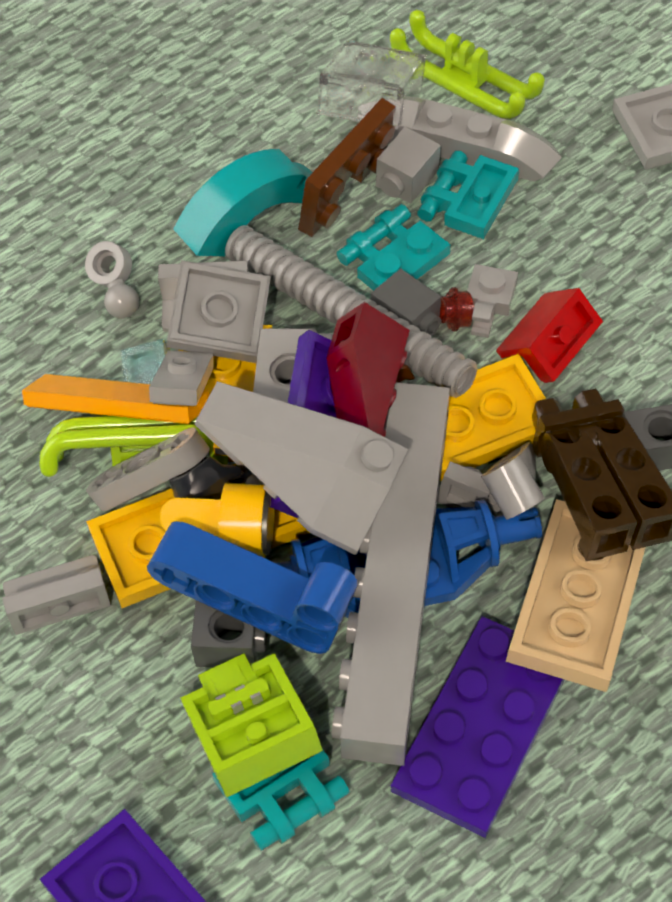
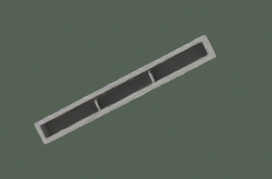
M396 382L394 387L397 391L396 398L388 409L383 428L386 429V438L408 448V451L386 498L360 546V553L367 554L365 568L356 567L355 570L358 586L353 597L361 598L359 613L350 612L348 617L346 643H353L354 647L352 659L343 658L341 663L339 690H346L347 695L345 707H335L332 738L340 739L341 758L404 766L448 421L450 388Z

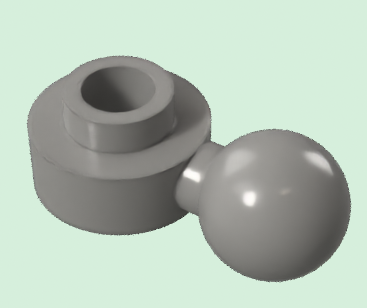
M103 241L94 245L88 252L85 260V270L93 282L108 288L104 297V305L107 312L116 318H127L133 315L139 307V296L136 290L124 283L131 273L132 259L124 247L110 241ZM114 260H116L115 268H114V270L110 273V271H109L110 264H111Z

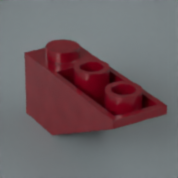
M363 302L337 320L326 359L336 418L364 426L385 437L386 430L383 427L388 409L396 398L397 391L394 387L398 372L407 358L405 346L410 330L366 302Z

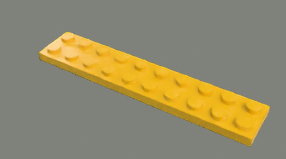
M519 354L477 369L473 384L464 394L457 398L449 395V412L440 481L443 480L450 461L463 467L475 468L507 455L530 440L533 444L536 433L532 421L534 406L537 401L544 400L546 397ZM172 489L86 521L121 609L171 589L156 581L149 574L147 565L166 532L160 523V511L167 501L174 498ZM275 509L272 548L290 542L292 539L310 534V532L297 521L298 518Z

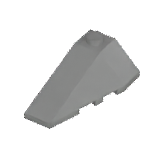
M218 381L195 422V425L237 465H245L264 483L263 489L272 498L276 499L279 497L299 516L297 521L310 533L354 555L358 552L408 451V448L364 426Z

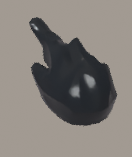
M205 456L193 468L170 479L169 482L174 498L221 500L225 483L245 484L253 473L245 465H225L214 458Z

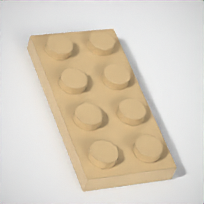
M556 499L508 650L506 662L607 692L646 547L632 550L629 545L627 552L585 561L579 548L581 535L565 501Z

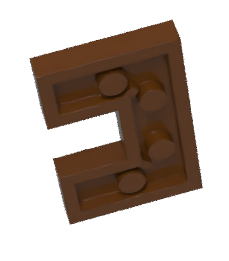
M381 98L306 179L298 226L299 231L313 237L322 226L326 229L329 228L340 213L341 207L338 205V201L345 188L346 181L351 177L362 182L371 171L376 174L377 158L387 148L396 129L392 125L396 109L395 105Z

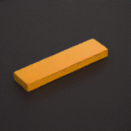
M44 374L24 388L22 395L24 405H27V407L189 424L199 416L209 397V390L203 391L196 406L153 404V402H150V384Z

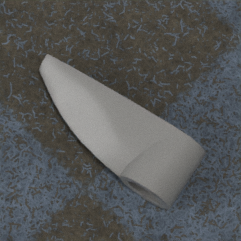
M531 440L508 453L481 476L506 520L523 513L545 498L535 481L536 457Z

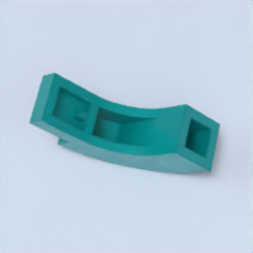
M266 149L245 155L218 171L194 194L181 213L173 230L197 256H226L225 248L227 241L237 228L247 225L259 213L276 204L302 203L305 181L312 174V171L300 163L292 162L280 149Z

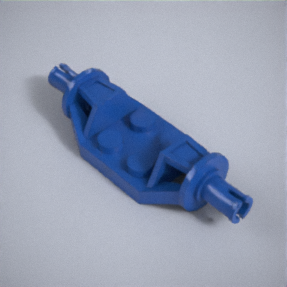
M483 499L475 501L474 507L437 508L424 606L452 601L458 598L489 567L492 568L499 565L501 545L533 538H542L540 517L535 518V516H538L537 509L532 507L506 520L504 515L494 517L490 512L488 504ZM315 537L303 543H300L299 538L291 540L293 555H289L290 560L276 563L310 578L314 567L318 563L331 562L346 568L355 576L356 567L365 568L367 554L360 553L359 548L356 555L320 537ZM476 543L482 547L481 551L457 564V550ZM352 598L344 617L348 618L350 612L359 613L361 598Z

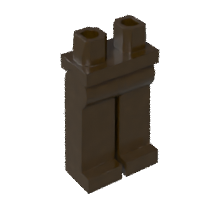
M596 388L581 391L575 396L571 410L563 411L557 400L549 398L537 401L532 414V421L536 430L532 444L533 450L537 458L542 457L547 471L553 475L581 535L579 548L585 561L627 552L629 545L632 550L672 541V490L629 422L622 417L625 409L620 400L606 402Z

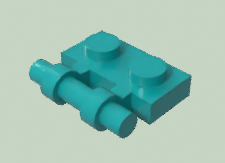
M457 150L452 153L449 159H445L437 170L438 178L434 185L428 186L421 196L422 204L417 211V215L423 221L430 222L437 212L446 211L444 226L484 240L518 181L519 168L482 155L478 157L474 166L466 164L468 161L467 155ZM462 185L458 193L450 191L452 186Z
M400 204L392 211L385 210L375 217V223L364 232L357 231L347 238V245L337 251L336 255L345 266L357 258L364 262L357 268V278L374 291L399 269H402L415 279L420 278L450 254V244L421 221H418L408 230L403 227L402 224L411 218V214L405 205ZM384 237L392 241L380 251L374 247Z
M324 750L227 798L215 773H212L215 784L241 822L259 811L265 818L266 823L250 832L251 838L260 851L277 840L283 844L295 836L294 829L317 814L322 818L335 810L334 803L350 793L347 784L340 775L324 785L317 778L316 774L330 766L329 757ZM297 786H300L306 797L282 811L276 800Z

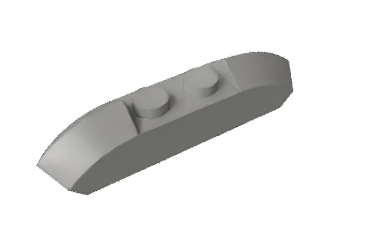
M400 96L384 98L396 106L392 123L396 129L388 144L394 140L404 127H407L440 144V157L449 159L452 153L458 150L467 155L468 161L466 164L474 166L478 157L482 155L519 168L518 178L534 182L544 178L562 158L556 147L546 138L519 123L418 97ZM380 99L359 105L361 120Z

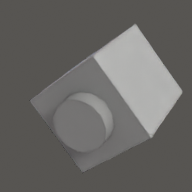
M404 127L377 158L376 187L382 189L390 197H399L412 203L436 175L439 168L441 145Z

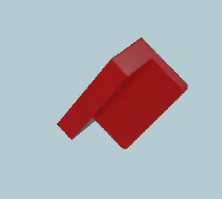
M580 288L548 292L540 297L496 349V352L501 358H508L519 354L525 359L540 381L544 383L554 382L603 323V320Z

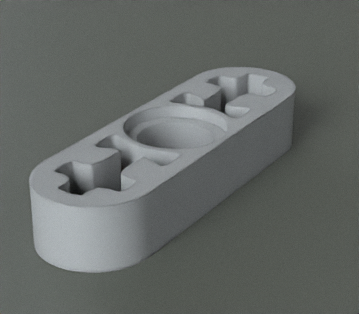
M196 428L185 429L107 469L89 484L86 492L101 511L109 510L193 468L204 459L210 447Z

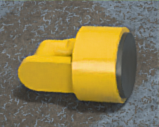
M225 483L221 500L173 498L167 501L160 511V523L167 530L173 522H185L265 558L266 555L270 554L272 548L275 509L270 507L271 496L263 489L264 485Z

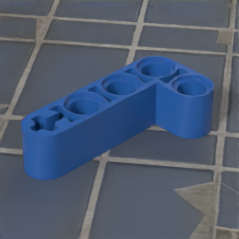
M177 521L169 525L147 565L149 574L164 586L301 649L318 654L326 653L330 649L358 586L356 577L340 565L331 562L318 563L314 567L310 578H307L193 525Z

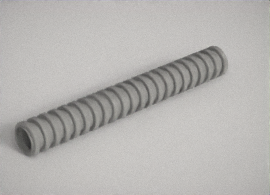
M247 225L240 226L230 235L225 248L226 257L230 261L247 260L250 273L271 276L269 285L286 293L290 298L296 299L300 304L306 305L308 309L317 312L321 317L327 318L329 322L336 324L339 318L363 302H366L409 329L410 332L405 346L407 358L404 364L410 370H413L417 376L424 377L427 382L435 383L437 387L450 388L449 395L451 397L457 398L461 396L473 384L477 372V364L474 360L466 359L464 354L460 352H454L452 347L443 345L440 340L432 338L427 332H421L417 326L410 325L407 320L399 318L393 312H388L385 307L377 305L375 301L367 299L365 295L356 292L355 289L345 286L343 282L335 280L333 276L324 273L320 268L314 267L310 262L304 261L300 256L294 255L290 250L284 249L283 246L274 243L273 240L264 237L263 234L254 231L253 228Z

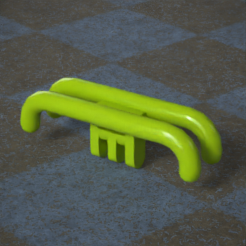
M414 10L410 14L411 31L424 48L445 59V66L443 68L412 52L407 45L406 35L402 29L396 28L390 33L391 48L397 59L404 66L499 118L514 119L523 112L525 100L534 99L543 90L545 79L541 73H532L528 83L521 82L489 65L488 51L486 49L478 47L475 50V44L468 40L463 41L461 44V36L455 33H451L446 41L436 37L428 29L425 15L421 10ZM486 81L510 94L509 102H504L479 89V87Z
M118 416L75 417L63 420L54 426L40 451L39 466L44 476L52 477L58 472V462L64 458V451L110 447L113 467L192 427L196 428L210 447L209 455L211 458L225 465L228 464L229 459L228 456L214 455V442L195 425L197 417L189 424Z

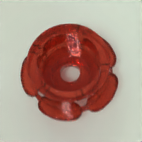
M451 287L446 296L441 298L439 315L441 323H446L448 329H451L453 332L458 331L459 327H469L472 323L474 308L471 294L468 291H458L456 287Z

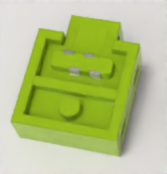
M243 653L198 675L202 688L180 698L226 798L323 751L315 726L275 653L251 665Z

